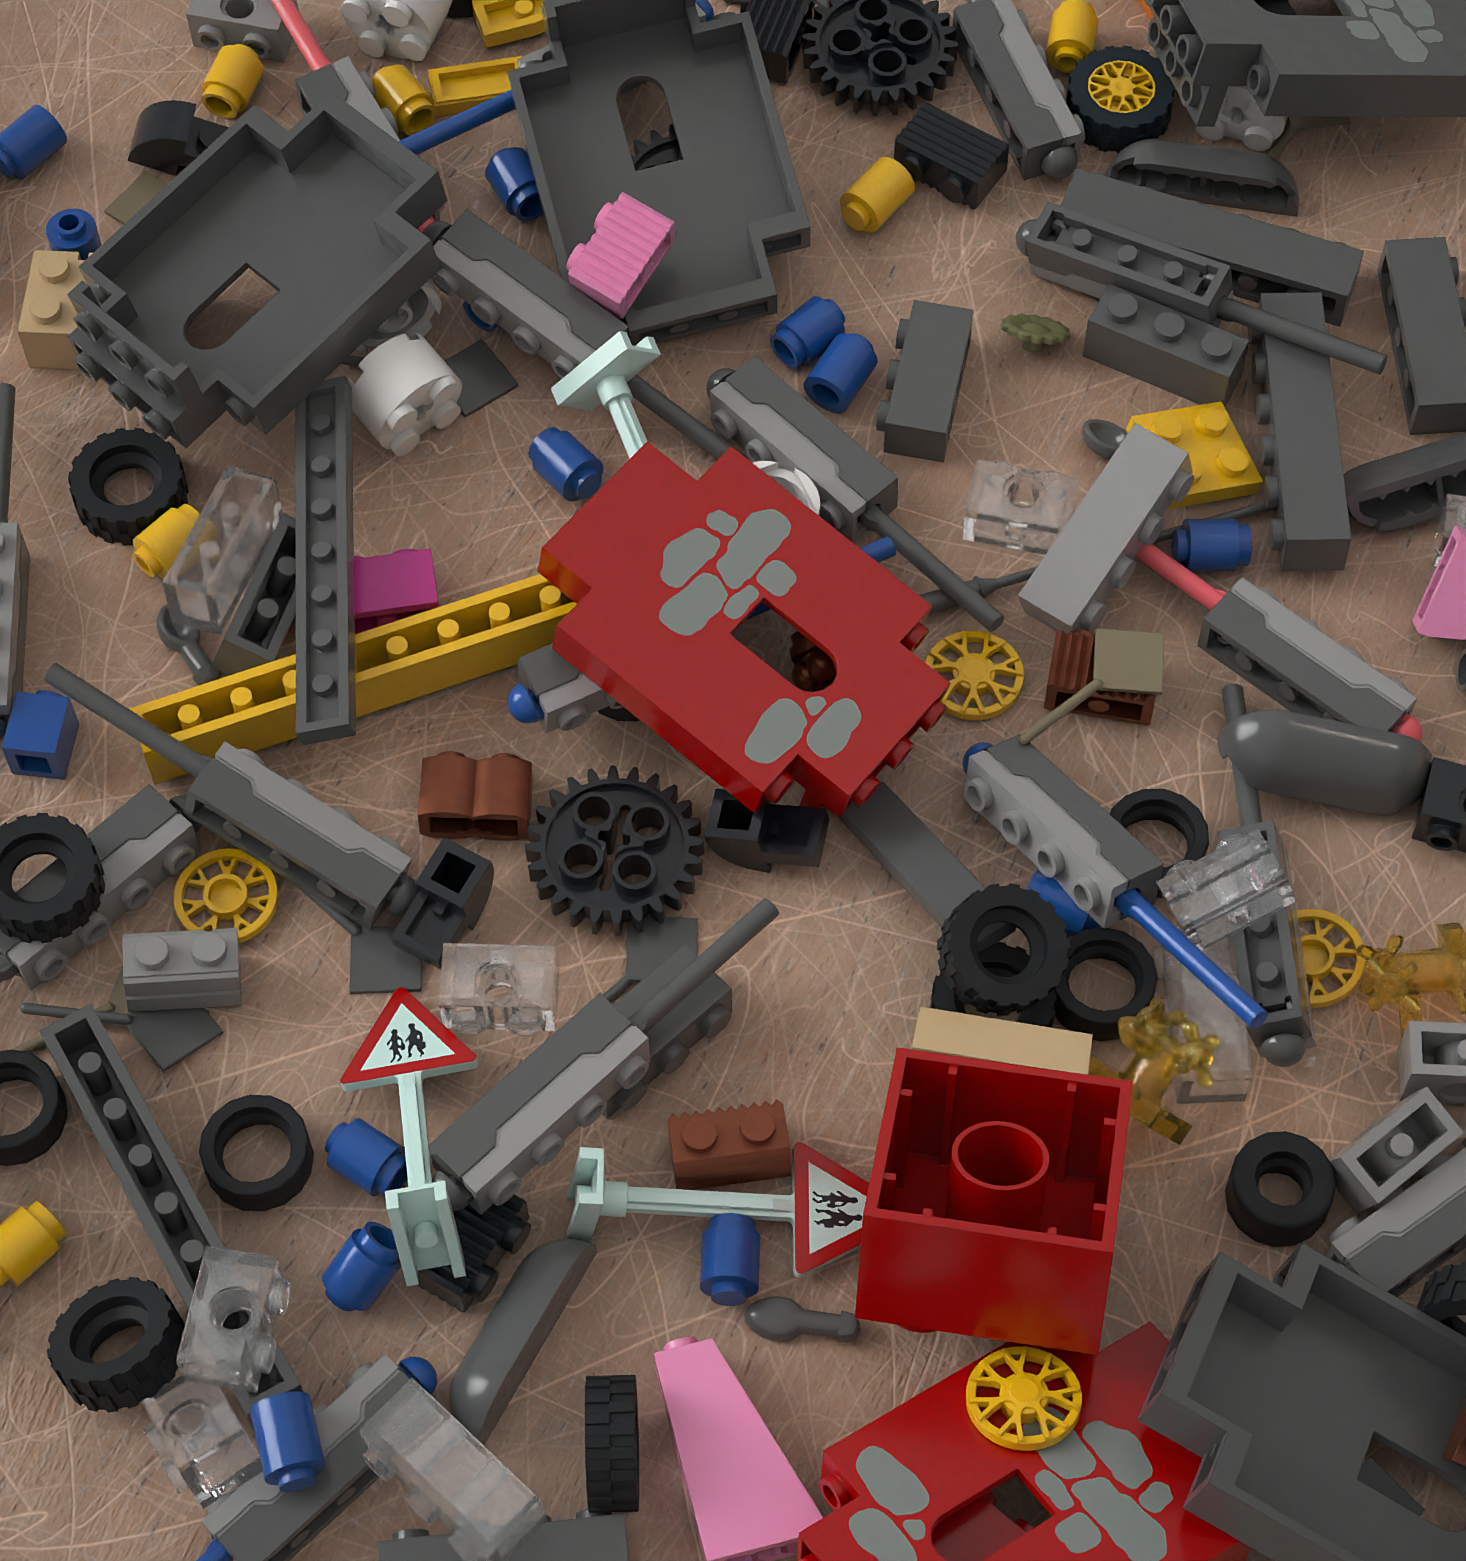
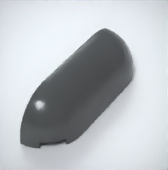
M1144 139L1132 143L1121 150L1114 157L1106 171V175L1110 178L1141 187H1150L1158 192L1186 200L1298 217L1299 193L1292 174L1281 162L1266 154L1164 139Z
M1466 433L1354 467L1344 473L1348 513L1365 526L1375 528L1381 532H1389L1466 509Z
M1262 710L1239 716L1230 721L1217 738L1221 757L1223 759L1229 757L1231 762L1243 774L1248 776L1245 783L1255 789L1379 815L1397 814L1401 808L1419 800L1424 793L1433 761L1432 754L1428 748L1409 736L1284 710Z
M567 1238L544 1243L531 1251L517 1267L458 1366L449 1391L450 1413L461 1438L478 1453L483 1449L596 1256V1245L580 1239Z

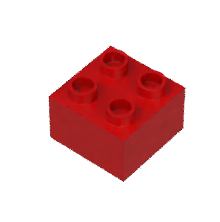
M896 1048L863 1212L855 1318L896 1324L903 1329L917 1333L942 1331L1014 1342L1021 1346L1033 1347L1044 1351L1060 1349L1098 1355L1114 1253L1133 1081Z

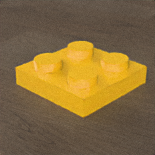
M1222 401L1134 415L1126 427L1127 432H1129L1136 423L1189 453L1193 471L1192 475H1194L1192 486L1181 502L1173 501L1168 509L1257 494L1263 483Z

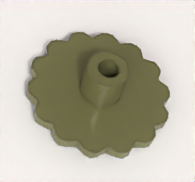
M1021 313L1018 315H1008L1001 321V329L1008 332V335L1023 340L1022 348L1026 351L1041 352L1043 343L1054 345L1055 343L1062 344L1065 343V340L1070 339L1069 328L1063 326L1061 322L1053 321L1049 317Z

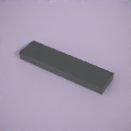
M884 782L879 785L874 794L861 808L853 802L841 815L840 820L940 927L952 914V911L970 894L978 889L980 892L985 889L975 876ZM1002 922L993 923L985 927L977 939V954L1015 932L1016 927Z

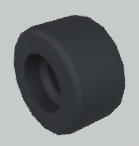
M1287 1131L1264 1133L1248 1141L1235 1156L1225 1188L1227 1211L1237 1228L1252 1240L1272 1247L1294 1246L1311 1238L1325 1222L1336 1190L1334 1168L1324 1151L1307 1137ZM1267 1173L1287 1175L1301 1187L1303 1192L1302 1199L1295 1205L1282 1206L1272 1203L1259 1191L1258 1181L1262 1175Z

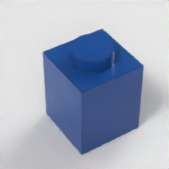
M46 690L38 691L35 694L16 692L1 747L12 774L65 780L79 728V721L69 697H63L56 692Z

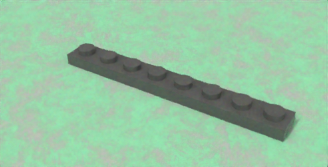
M345 376L323 380L295 407L296 735L303 745L356 735L352 388Z

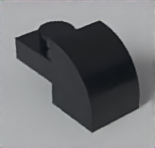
M176 100L157 102L146 107L141 112L136 123L127 161L175 176L179 165L187 167L229 127L195 117L196 104Z
M715 789L704 838L711 850L718 856L746 869L770 873L772 863L819 867L830 819L826 808L772 804L769 799L753 813L725 789Z
M443 837L415 883L418 893L390 937L393 945L441 970L467 927L471 930L474 929L485 908L494 879L492 862Z

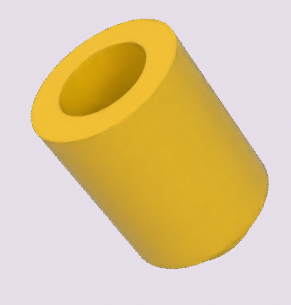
M880 157L840 197L843 219L851 228L857 231L876 232L914 193L915 184L912 176L898 161L890 157Z

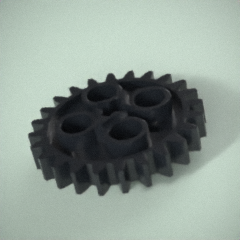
M827 0V8L816 6L814 8V19H807L806 34L802 35L804 69H809L810 83L820 82V94L822 96L836 92V106L851 100L853 101L854 113H858L865 104L871 105L873 116H877L881 106L888 105L892 114L898 115L900 103L904 102L909 108L915 110L917 109L918 96L931 102L933 100L934 88L940 90L946 88L947 76H953L955 61H957L958 42H956V27L949 26V13L938 14L939 2L937 0L923 4V0Z
M611 765L607 779L600 780L593 769H588L587 784L581 785L577 780L569 777L567 778L569 792L567 795L552 789L549 792L552 808L537 806L536 816L539 824L528 825L529 841L532 843L525 845L527 861L531 862L528 865L530 881L539 882L536 886L540 900L552 898L551 909L554 916L570 909V926L575 928L586 917L591 920L592 934L597 935L604 922H611L615 936H620L623 922L631 921L634 928L640 933L643 932V917L650 915L656 922L662 924L664 923V905L677 911L682 909V898L679 892L694 894L695 879L692 876L702 875L703 861L699 856L705 854L704 838L698 837L701 835L700 818H691L692 802L690 800L677 803L678 787L675 784L661 792L658 774L655 773L643 783L639 782L638 767H633L627 778L624 779L619 778L616 766ZM627 809L629 813L622 828L623 845H619L615 853L611 885L607 891H602L601 888L608 874L607 855H611L614 852L620 813L622 810ZM594 816L607 819L599 825L584 823L585 820ZM645 827H654L660 830L657 834L651 836H643L637 833ZM578 864H588L594 867L586 873L570 871L572 867ZM634 874L643 875L648 878L639 884H629L624 881L625 878Z

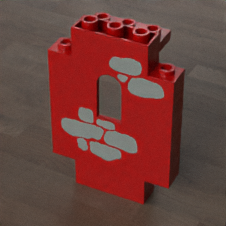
M647 441L542 547L537 572L577 604L557 624L552 649L753 813L767 799L774 804L777 803L791 787L794 780L806 789L799 806L826 808L833 815L837 814L839 817L853 802L861 808L881 784V781L876 776L886 765L895 770L915 745L909 739L920 727L928 733L948 708L942 703V700L951 683L913 654L929 633V629L924 626V623L932 605L732 446L696 480ZM763 602L829 655L835 665L836 678L824 690L816 692L803 691L791 684L731 634Z
M1150 1321L1101 1350L1098 1355L1060 1349L1047 1351L1060 1358L1072 1369L1079 1381L1082 1392L1081 1413L1076 1426L1067 1437L1050 1447L1033 1451H1020L1000 1446L980 1433L969 1417L966 1406V1389L969 1377L976 1365L991 1353L1003 1348L1021 1346L1018 1343L1006 1342L823 1450L819 1487L825 1501L834 1512L799 1532L797 1561H947L937 1553L932 1544L931 1533L936 1525L1016 1475L1052 1517L982 1561H1246L1250 1547L1183 1508L1202 1458L1137 1420L1169 1344L1165 1336ZM1025 1361L1023 1371L1038 1375L1043 1365ZM1007 1363L994 1368V1371L1005 1379L1014 1374ZM1061 1377L1046 1382L1049 1391L1068 1388ZM978 1386L976 1397H999L1000 1389ZM1048 1403L1046 1412L1064 1421L1070 1411L1058 1405ZM979 1407V1409L983 1412L986 1407ZM999 1409L987 1420L1000 1429L1009 1419ZM1038 1421L1030 1424H1021L1023 1436L1042 1434ZM1047 1425L1048 1431L1054 1429L1051 1425ZM1010 1429L1008 1432L1017 1435L1015 1429Z

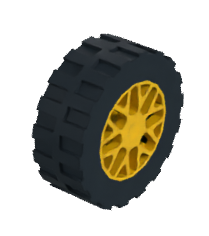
M1107 46L1103 50H1094L1088 53L1086 58H1081L1076 63L1075 70H1072L1069 76L1066 104L1072 115L1077 114L1083 123L1085 144L1088 146L1093 145L1099 148L1098 150L1114 151L1118 154L1132 143L1144 139H1158L1160 135L1165 134L1168 129V123L1171 120L1175 87L1170 77L1166 75L1164 66L1158 57L1154 58L1149 55V52L1142 49H1132V46Z

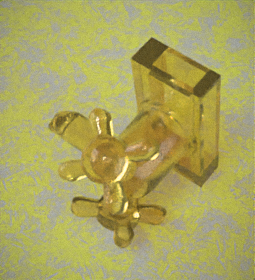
M1459 922L1436 925L1437 948L1396 954L1404 941L1403 937L1398 934H1393L1388 938L1384 949L1376 948L1373 950L1371 946L1365 944L1357 947V954L1366 960L1364 969L1368 974L1360 985V991L1367 996H1371L1376 992V995L1368 1001V1009L1375 1012L1380 1010L1385 1003H1398L1401 1039L1409 1020L1423 1021L1421 994L1446 992L1452 998L1459 1014H1466V934Z
M1155 997L1151 1000L1150 1006L1139 1011L1136 1017L1124 1016L1118 1020L1121 1042L1124 1046L1137 1053L1124 1072L1115 1069L1090 1054L1088 1075L1133 1081L1130 1114L1148 1128L1180 1145L1193 1126L1164 1105L1162 1097L1177 1074H1187L1191 1070L1196 1071L1200 1087H1210L1213 1083V1076L1209 1066L1213 1061V1049L1219 1046L1220 1039L1216 1035H1206L1205 1038H1200L1199 1029L1195 1022L1187 1021L1186 1014L1179 1010L1166 1013L1164 1001L1160 997ZM1183 1025V1033L1187 1043H1181L1175 1036L1170 1035L1167 1026Z

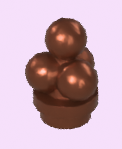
M796 631L791 635L793 646L789 649L791 661L795 663L791 671L792 681L796 687L803 691L814 690L816 692L824 690L836 678L835 665L829 655L802 633Z

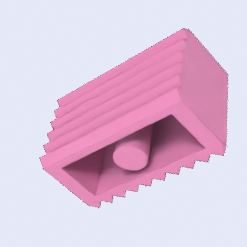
M624 192L619 195L614 205L607 202L602 207L594 222L596 233L592 235L591 240L586 245L579 243L575 247L566 265V270L569 271V283L618 319H623L676 240L674 221Z

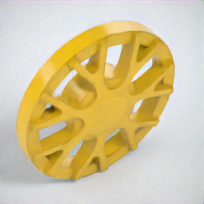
M962 631L951 634L935 644L925 661L937 673L952 672V680H949L951 684L942 703L948 707L945 711L947 714L960 719L978 721L999 716L1014 705L1022 691L1024 669L1018 653L1004 639L989 632ZM967 643L983 644L982 653H969ZM951 648L960 657L956 662H952L941 656V654ZM999 651L1008 659L994 665L989 657ZM995 675L1015 678L1013 688L994 682ZM955 690L967 696L963 706L948 700ZM990 691L997 703L983 707L979 697L986 695ZM1000 693L1007 696L1003 699ZM971 703H974L976 708L968 707Z
M233 848L214 850L192 861L179 876L173 896L178 920L186 931L205 930L208 932L210 929H218L221 920L233 919L234 928L238 930L239 944L252 939L267 927L276 912L279 898L277 883L271 869L244 851ZM223 861H231V863L226 867ZM218 862L223 874H219L208 881L202 869ZM239 862L252 866L244 880L233 874ZM258 871L262 874V876L255 877ZM198 874L200 880H193L192 878ZM268 883V895L249 898L248 889ZM187 886L202 889L203 900L184 899ZM184 907H190V908H191V909H189V910L186 911V912L184 911ZM247 908H252L262 913L252 924L240 916ZM207 910L212 917L202 926L197 927L190 921L196 914Z
M1320 909L1297 910L1298 923L1314 921L1316 935L1309 934L1301 937L1307 982H1312L1309 994L1311 1008L1334 1005L1347 998L1357 988L1362 979L1365 968V948L1362 939L1356 929L1337 914ZM1319 922L1326 923L1328 925L1324 929H1321ZM1334 928H1337L1346 935V938L1333 948L1332 944L1325 937ZM1351 943L1354 949H1346V947ZM1356 957L1355 970L1334 967L1335 958ZM1329 975L1342 986L1331 993H1327L1320 983L1321 980ZM1343 977H1350V979L1346 981Z
M1018 1346L1003 1348L991 1353L976 1365L967 1383L966 1406L971 1421L986 1438L1009 1449L1033 1451L1055 1445L1070 1434L1076 1426L1081 1413L1082 1392L1076 1375L1060 1358L1041 1349ZM1025 1361L1043 1365L1041 1372L1038 1375L1024 1372ZM1007 1363L1014 1374L1005 1379L997 1374L994 1368ZM1061 1377L1068 1387L1049 1391L1046 1382ZM984 1386L1000 1389L999 1397H976L977 1387ZM1048 1403L1058 1405L1070 1411L1064 1421L1046 1412ZM979 1407H986V1409L981 1412ZM999 1409L1009 1419L1000 1429L987 1420ZM1039 1422L1042 1434L1023 1436L1021 1424ZM1047 1425H1051L1054 1429L1048 1431ZM1010 1429H1015L1017 1435L1008 1432Z

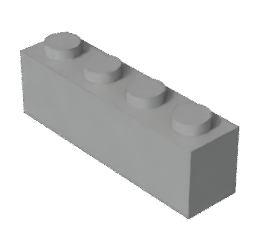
M1135 423L1018 594L1024 612L1057 632L1062 630L1068 634L1074 630L1094 631L1104 617L1107 605L1104 603L1115 587L1118 589L1123 588L1132 576L1136 566L1134 558L1144 544L1150 546L1158 538L1165 523L1163 515L1173 501L1181 502L1190 490L1194 475H1192L1193 471L1189 453Z

